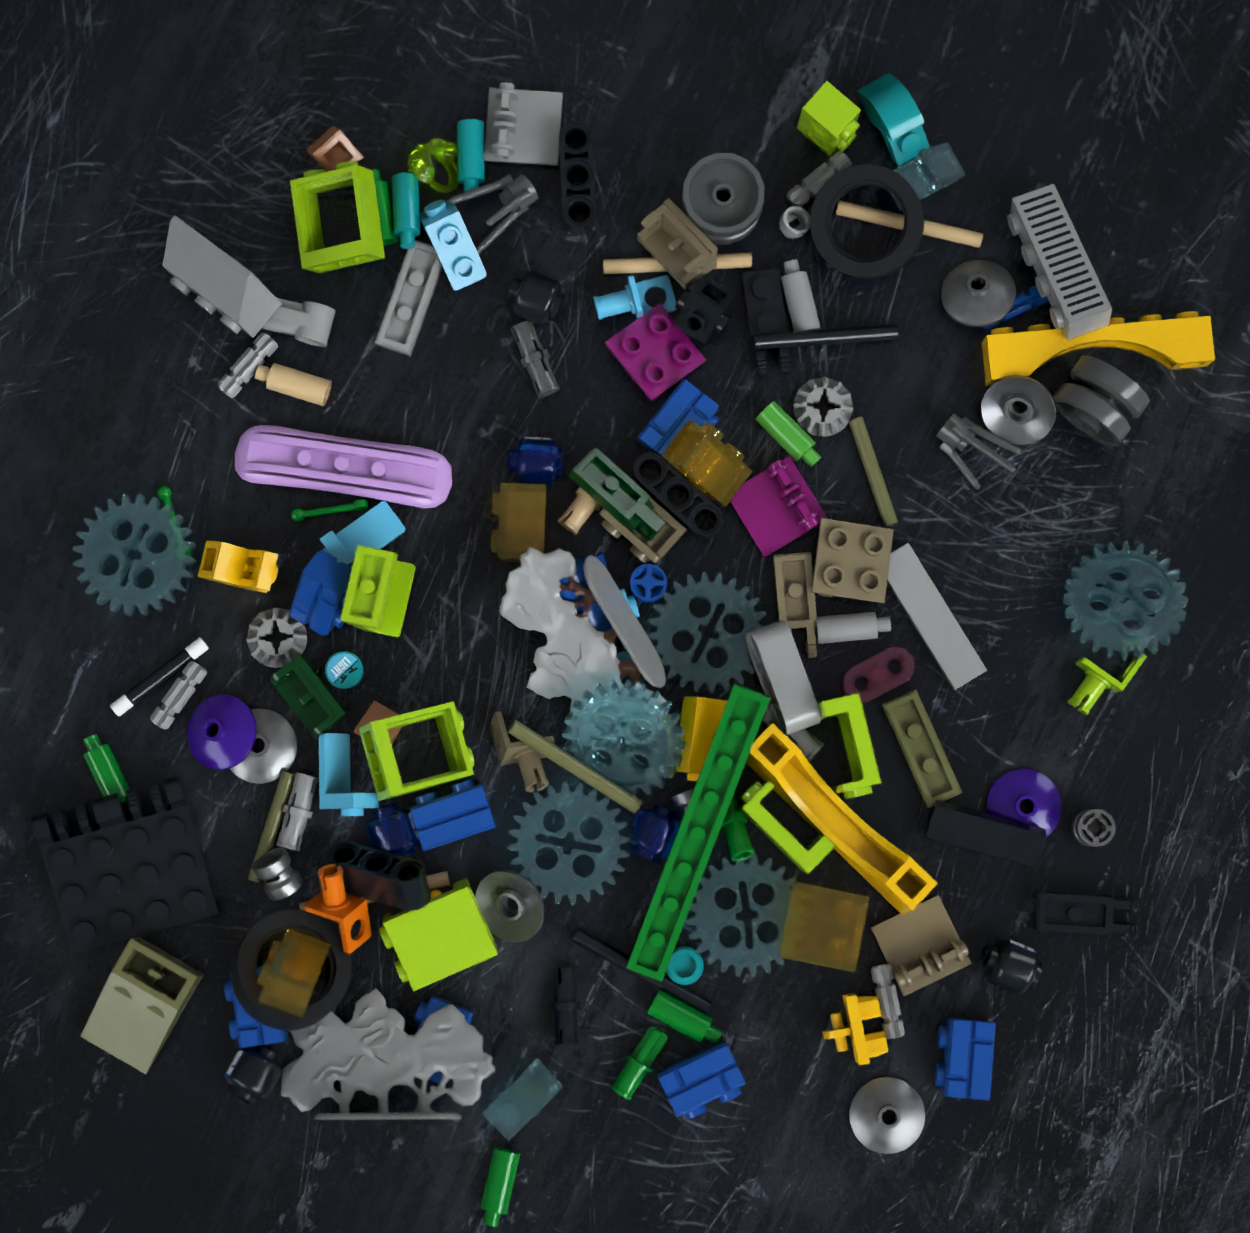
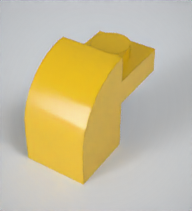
M206 540L197 577L267 593V591H270L271 584L274 583L278 574V565L276 563L279 554L264 550L246 549L225 542Z

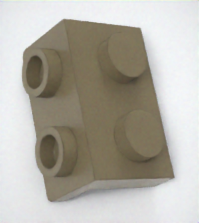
M652 497L649 499L655 507L652 511L665 522V525L651 541H648L635 529L631 531L626 526H623L603 508L599 512L605 519L601 525L617 539L621 535L625 536L633 544L629 550L645 564L649 560L659 563L688 530Z

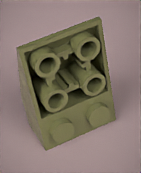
M141 937L131 938L114 966L80 1037L140 1072L147 1074L204 974Z

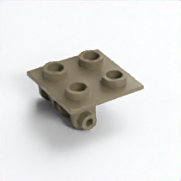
M821 518L811 593H818V596L822 597L838 596L884 603L894 529Z
M939 895L918 904L911 912L904 915H895L871 927L887 963L892 967L894 978L903 996L972 964L968 956L969 951L963 940H960Z

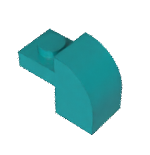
M888 73L857 90L869 122L881 131L892 161L897 166H901L931 149L922 124L925 122L918 106L905 86L892 74Z

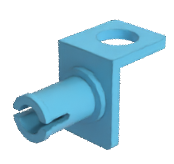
M633 275L628 276L625 290L598 297L594 296V304L599 320L628 311L635 314L636 320L654 308L645 301V293L652 287L661 288L665 292L666 301L662 306L668 313L675 312L677 310L675 308L676 300L669 276L664 275L635 283Z

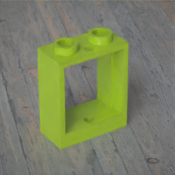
M348 161L337 164L336 170L327 172L321 169L310 170L303 173V178L290 181L302 269L324 273L385 258L374 173L372 170L358 166V162ZM353 185L361 240L325 248L317 194Z
M454 701L373 721L359 727L378 801L474 775V756L470 747L466 746L462 732L464 730V720L460 711L456 710ZM435 718L450 772L402 784L388 730Z

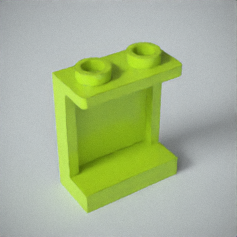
M357 545L340 620L364 631L400 637L416 570L415 565L397 561L398 554L394 552Z
M859 693L818 703L821 720L837 716L852 776L850 783L833 786L832 790L836 794L843 792L845 799L873 793L871 785L879 784L881 780Z
M758 781L754 782L740 797L744 802L739 808L740 811L744 812L746 817L803 873L809 874L835 845L825 835H818L804 848L760 804V801L774 785L770 781L765 782L763 785Z
M467 878L453 883L452 890L431 898L429 903L421 909L413 911L404 910L394 915L391 912L384 914V926L379 928L387 949L394 947L399 958L394 964L403 983L409 981L413 991L498 955L495 940Z

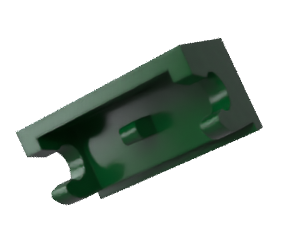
M298 654L271 676L270 682L315 740L319 739L321 733H327L349 716L303 655Z

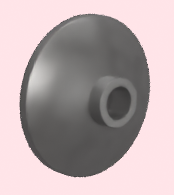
M971 260L956 266L946 276L941 288V299L945 311L958 323L970 327H985L999 322L1011 311L1016 298V287L1010 273L1001 265L988 260ZM974 285L985 286L981 290H975L972 288V286Z
M1014 375L997 380L987 389L981 404V414L985 425L991 433L1012 444L1025 445L1037 442L1049 433L1056 418V404L1052 399L1053 396L1043 384L1026 376ZM1015 401L1023 402L1027 407L1019 408L1016 406Z
M251 709L256 721V739L261 738L264 741V750L260 753H255L251 750L241 763L229 769L237 777L247 782L257 784L269 783L279 779L282 771L288 772L292 767L298 750L297 736L290 722L281 714L269 709Z
M499 870L490 873L479 883L475 898L490 931L494 935L506 941L522 942L530 939L540 930L544 920V906L539 892L528 879L513 871Z
M879 1077L868 1081L855 1093L850 1105L849 1120L853 1133L865 1147L878 1153L893 1154L909 1148L919 1138L925 1124V1108L920 1095L910 1084L894 1077ZM886 1110H893L896 1115L895 1120L890 1124L882 1121V1114Z

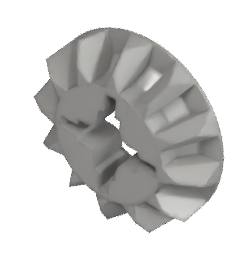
M826 376L810 379L798 390L795 396L793 410L796 421L806 432L815 436L827 437L837 434L846 427L852 416L853 404L851 393L847 391L840 381L829 379ZM823 392H826L827 402L839 408L828 410L824 417V422H821L819 409L807 406V404L818 403Z
M275 607L260 612L249 624L246 638L251 655L265 666L282 668L298 654L302 655L306 648L307 631L305 625L290 617V610ZM274 622H277L281 633L293 636V638H287L280 642L279 654H276V649L272 642L261 640V637H266V635L273 633Z

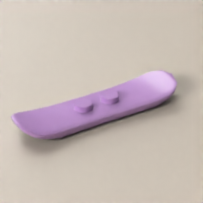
M258 425L247 429L240 436L235 450V471L243 480L250 483L337 492L419 508H435L444 503L452 487L451 465L446 458L434 450L416 446L344 438L281 426Z

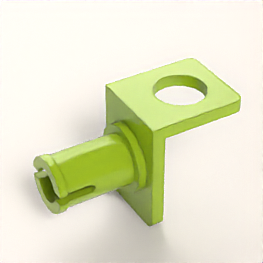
M1144 653L1135 655L1118 680L1087 658H1079L1075 664L1083 669L1087 676L1073 696L1069 698L1068 703L1074 708L1080 705L1077 710L1088 715L1105 688L1111 689L1115 693L1123 691L1147 656Z

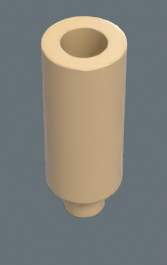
M273 363L271 368L259 364L255 373V379L267 382L266 389L323 407L327 402L332 385L331 380L277 363Z

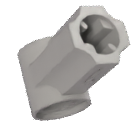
M277 298L282 304L262 329L294 336L296 340L319 347L327 346L335 309L315 302L304 301L301 304Z

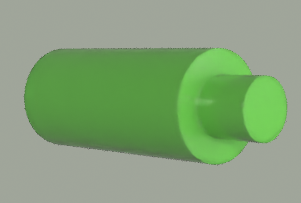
M775 401L771 402L756 417L755 420L796 462L802 458L810 467H813L821 459V456L812 448L816 442Z

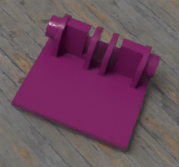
M661 303L604 343L651 401L659 400L666 394L667 389L707 361L683 330L673 324L675 322Z
M790 456L774 462L767 470L726 494L764 558L820 525L821 518L828 519Z

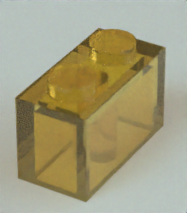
M688 420L661 456L702 494L726 507L753 471L742 462L745 457L743 453L731 444L727 443L724 445L720 441L723 438V434L707 422L700 426Z
M501 483L500 493L493 492V515H499V530H492L491 552H498L499 562H521V555L526 553L529 547L544 554L546 484Z
M287 928L282 942L274 940L267 961H265L257 982V984L264 986L259 1001L303 1017L331 944Z

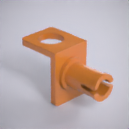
M328 864L318 870L322 891L304 905L305 911L339 922L343 950L345 953L351 954L372 935L367 899L347 894L343 880V868L340 865L337 867L336 864ZM360 919V931L358 935L354 939H352V926L356 920Z

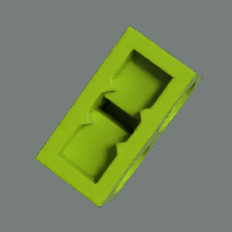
M826 81L802 108L797 129L831 157L837 149L843 152L857 136L855 132L860 127L857 120L861 109Z

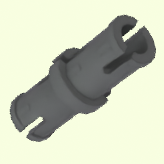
M527 320L510 328L522 356L520 360L523 368H527L538 398L551 395L560 390L548 361L550 355L546 349H543L533 323Z

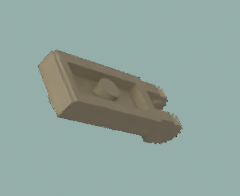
M811 552L773 555L778 621H785L791 633L793 629H805V652L808 658H815L817 656L815 635L817 613L815 593H811L813 583Z

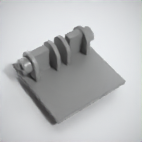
M500 83L499 88H489L484 161L558 166L563 92L514 89V84Z

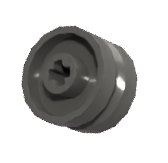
M714 153L701 158L689 170L684 181L682 212L713 244H732L744 239L756 227L764 204V183L759 171L747 159L734 153ZM724 195L726 202L719 201L717 196Z
M1089 355L1081 356L1070 373L1074 383H1062L1052 397L1056 404V410L1067 421L1088 436L1104 444L1119 447L1131 429L1127 419H1138L1148 406L1150 399L1136 382L1112 365Z

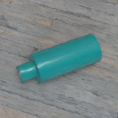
M476 119L460 120L457 122L458 182L464 184V192L478 188L480 183L485 182L484 122Z
M398 173L391 178L393 233L396 237L400 238L401 248L412 249L415 247V237L421 234L418 176L412 173Z

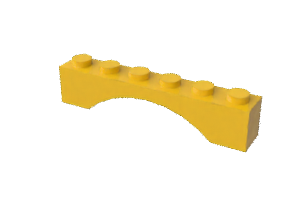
M1197 311L1176 314V319L1162 320L1161 315L1158 314L1139 317V322L1125 323L1124 318H1110L1109 326L1066 340L1062 329H1051L1050 324H1038L1029 326L1027 332L1014 333L1012 327L996 328L991 330V335H986L982 341L986 386L992 385L997 380L1008 376L1029 377L1035 370L1056 357L1071 351L1091 347H1116L1135 351L1156 360L1170 370L1207 367L1215 361L1211 317H1199Z
M774 723L769 725L754 740L746 764L765 782L770 781L774 785L772 789L819 835H825L835 845L834 849L901 915L913 911L938 884L909 855L882 837L851 810L820 777L802 751Z

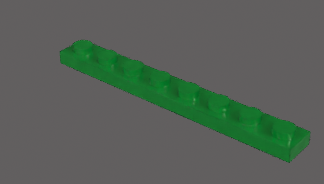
M734 683L626 969L662 982L768 706L770 696Z

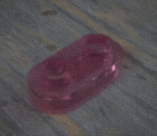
M892 647L863 661L846 672L842 683L846 696L859 693L861 703L871 701L911 678L915 668L913 657L903 648ZM896 660L900 663L901 670L898 674H893L888 670L889 661ZM863 677L867 680L868 687L865 691H859L855 688L854 682L856 678Z

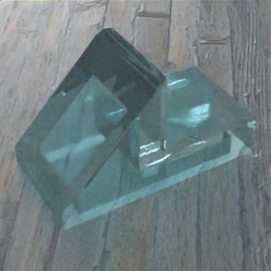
M948 142L920 150L915 159L893 170L909 182L919 200L966 175ZM891 194L899 209L902 210L901 204L899 203L897 198L893 194Z
M536 1058L482 1114L509 1141L533 1116L535 1117L547 1105L563 1085Z

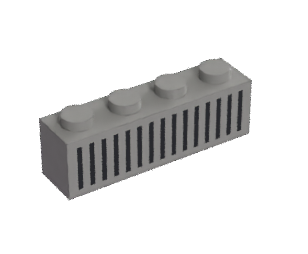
M1051 184L1012 198L1011 213L1007 215L1008 225L1014 236L1019 234L1023 243L1021 245V252L1028 267L1033 265L1037 274L1035 282L1042 298L1047 297L1052 308L1049 311L1055 328H1061L1066 340L1109 326L1112 307L1055 185Z

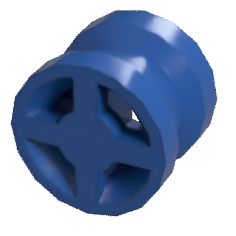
M643 564L633 571L630 578V590L637 600L644 603H653L664 595L667 587V578L661 568L653 564Z

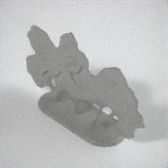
M375 988L355 1002V1010L352 1019L348 1023H344L331 1011L322 1020L310 1027L289 1030L293 1036L294 1043L303 1050V1054L282 1069L281 1095L283 1097H290L293 1105L297 1106L301 1112L311 1110L323 1098L332 1097L339 1104V1113L317 1114L314 1120L462 1119L459 1113H435L430 1108V1104L437 1097L447 1093L454 1102L462 1106L473 1105L480 1097L482 1080L492 1074L495 1068L492 1065V1057L482 1051L483 1036L478 1033L474 1026L467 1024L465 1016L454 1005H447L430 1014L415 1035H408L404 1032V1017L396 1009H388L386 999ZM434 1072H442L443 1078L437 1089L435 1086H430V1092H426L427 1081ZM415 1077L422 1080L421 1088L416 1087L414 1083ZM449 1078L453 1079V1087L445 1089V1084ZM336 1080L341 1082V1093L334 1089V1082ZM408 1085L417 1093L418 1105L413 1113L388 1112V1092L393 1086ZM362 1090L378 1098V1113H349V1104L355 1091Z

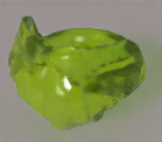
M437 137L429 142L418 145L408 156V172H413L418 180L422 183H428L434 190L440 193L453 191L459 185L458 167L454 162V158L458 153L457 145ZM431 154L448 171L449 182L447 185H441L433 179L435 169L431 161Z

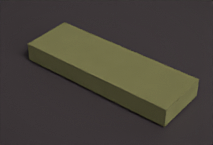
M917 690L882 704L883 712L926 807L934 806L936 800L945 801L963 793Z

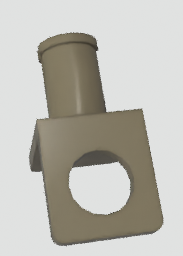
M501 711L494 712L490 724V733L500 766L518 763L527 792H534L533 785L536 786L537 791L545 789L549 785V781L546 778L540 758L546 757L522 741L510 743ZM553 736L544 737L545 739L554 744L555 741Z

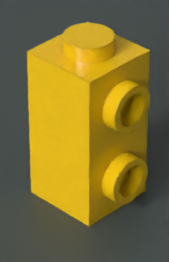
M683 696L674 771L687 773V781L697 782L727 704L725 700Z

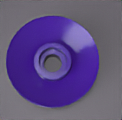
M219 694L205 699L196 707L188 723L187 740L193 756L201 764L212 769H229L241 763L252 750L256 739V721L252 710L243 700L232 695ZM217 724L219 731L213 737V728Z
M1017 769L999 777L990 788L986 800V812L988 814L1046 829V837L1056 828L1062 811L1061 797L1054 783L1044 774L1031 769ZM1024 799L1030 800L1033 805L1031 812L1028 814L1023 813L1019 807L1020 802Z

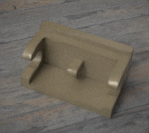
M670 198L665 200L660 207L642 220L641 224L644 229L637 234V240L685 290L716 267L718 248Z

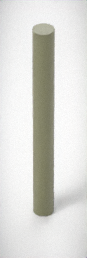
M515 720L510 726L509 734L634 814L640 808L642 800L521 722Z

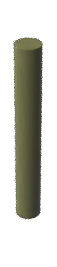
M863 417L850 420L849 425L883 525L887 527L896 524L898 520Z
M285 771L281 773L253 863L261 855L274 848L285 813L282 812L283 806L288 804L295 774ZM251 867L248 880L262 884L263 879L257 878Z

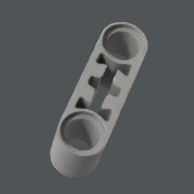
M780 620L747 632V648L764 694L770 696L768 705L776 726L787 736L819 724L821 722L819 706L794 638L786 622Z

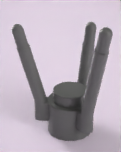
M508 174L499 181L450 198V203L456 204L503 189V192L499 194V198L504 206L488 218L486 224L491 226L505 215L507 216L475 247L478 255L518 216L529 210V205L538 200L536 189L526 176L520 175L513 179Z
M954 413L936 435L943 441L939 449L952 459L974 489H980L981 485L955 451L956 448L962 452L970 444L1009 472H1015V466L976 439L975 435L977 434L1015 454L1021 453L1020 447L974 424L967 417L961 419Z

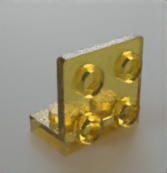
M795 882L792 888L780 956L796 961L856 972L870 897Z

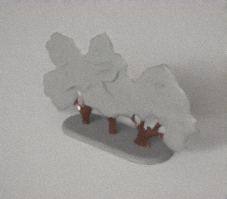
M529 547L527 552L521 555V566L509 572L506 581L507 592L502 597L499 611L501 616L518 628L545 633L547 638L546 645L537 648L535 651L533 662L537 668L536 671L530 674L526 688L549 700L561 696L571 698L570 714L567 721L576 740L586 746L608 747V743L616 734L617 725H621L642 737L663 728L664 723L661 717L665 713L667 701L660 694L645 689L638 682L641 673L652 686L657 688L663 687L666 681L663 664L655 647L603 563L592 555L585 559L584 574L590 588L587 589L574 581V575L577 571L576 561L570 552L557 549L551 553L543 554ZM567 577L571 584H560L559 580ZM560 591H576V597L582 595L583 600L577 602L563 600L560 597ZM598 602L611 623L612 629L600 632L591 625L588 619V611L592 603ZM584 605L585 610L582 615H577V607ZM616 637L620 638L634 662H620L618 660L614 644ZM630 674V683L622 684L621 679Z

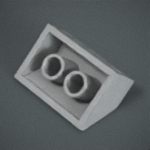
M177 216L171 219L162 264L173 276L169 282L186 296L190 291L196 294L197 297L194 301L212 315L215 310L221 313L223 316L220 318V321L234 333L238 334L242 329L254 338L282 303L251 271Z

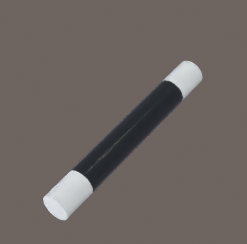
M199 637L110 705L111 709L120 717L186 667L190 661H194L209 649L208 645Z

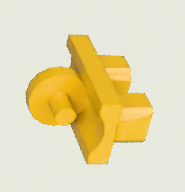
M854 993L844 994L842 998L848 1025H843L841 1012L830 1014L832 1028L822 1031L823 1039L835 1038L837 1052L848 1050L846 1036L850 1035L855 1062L858 1065L869 1064V1058L888 1052L884 1031L864 1034L862 1020L881 1017L878 997H857Z

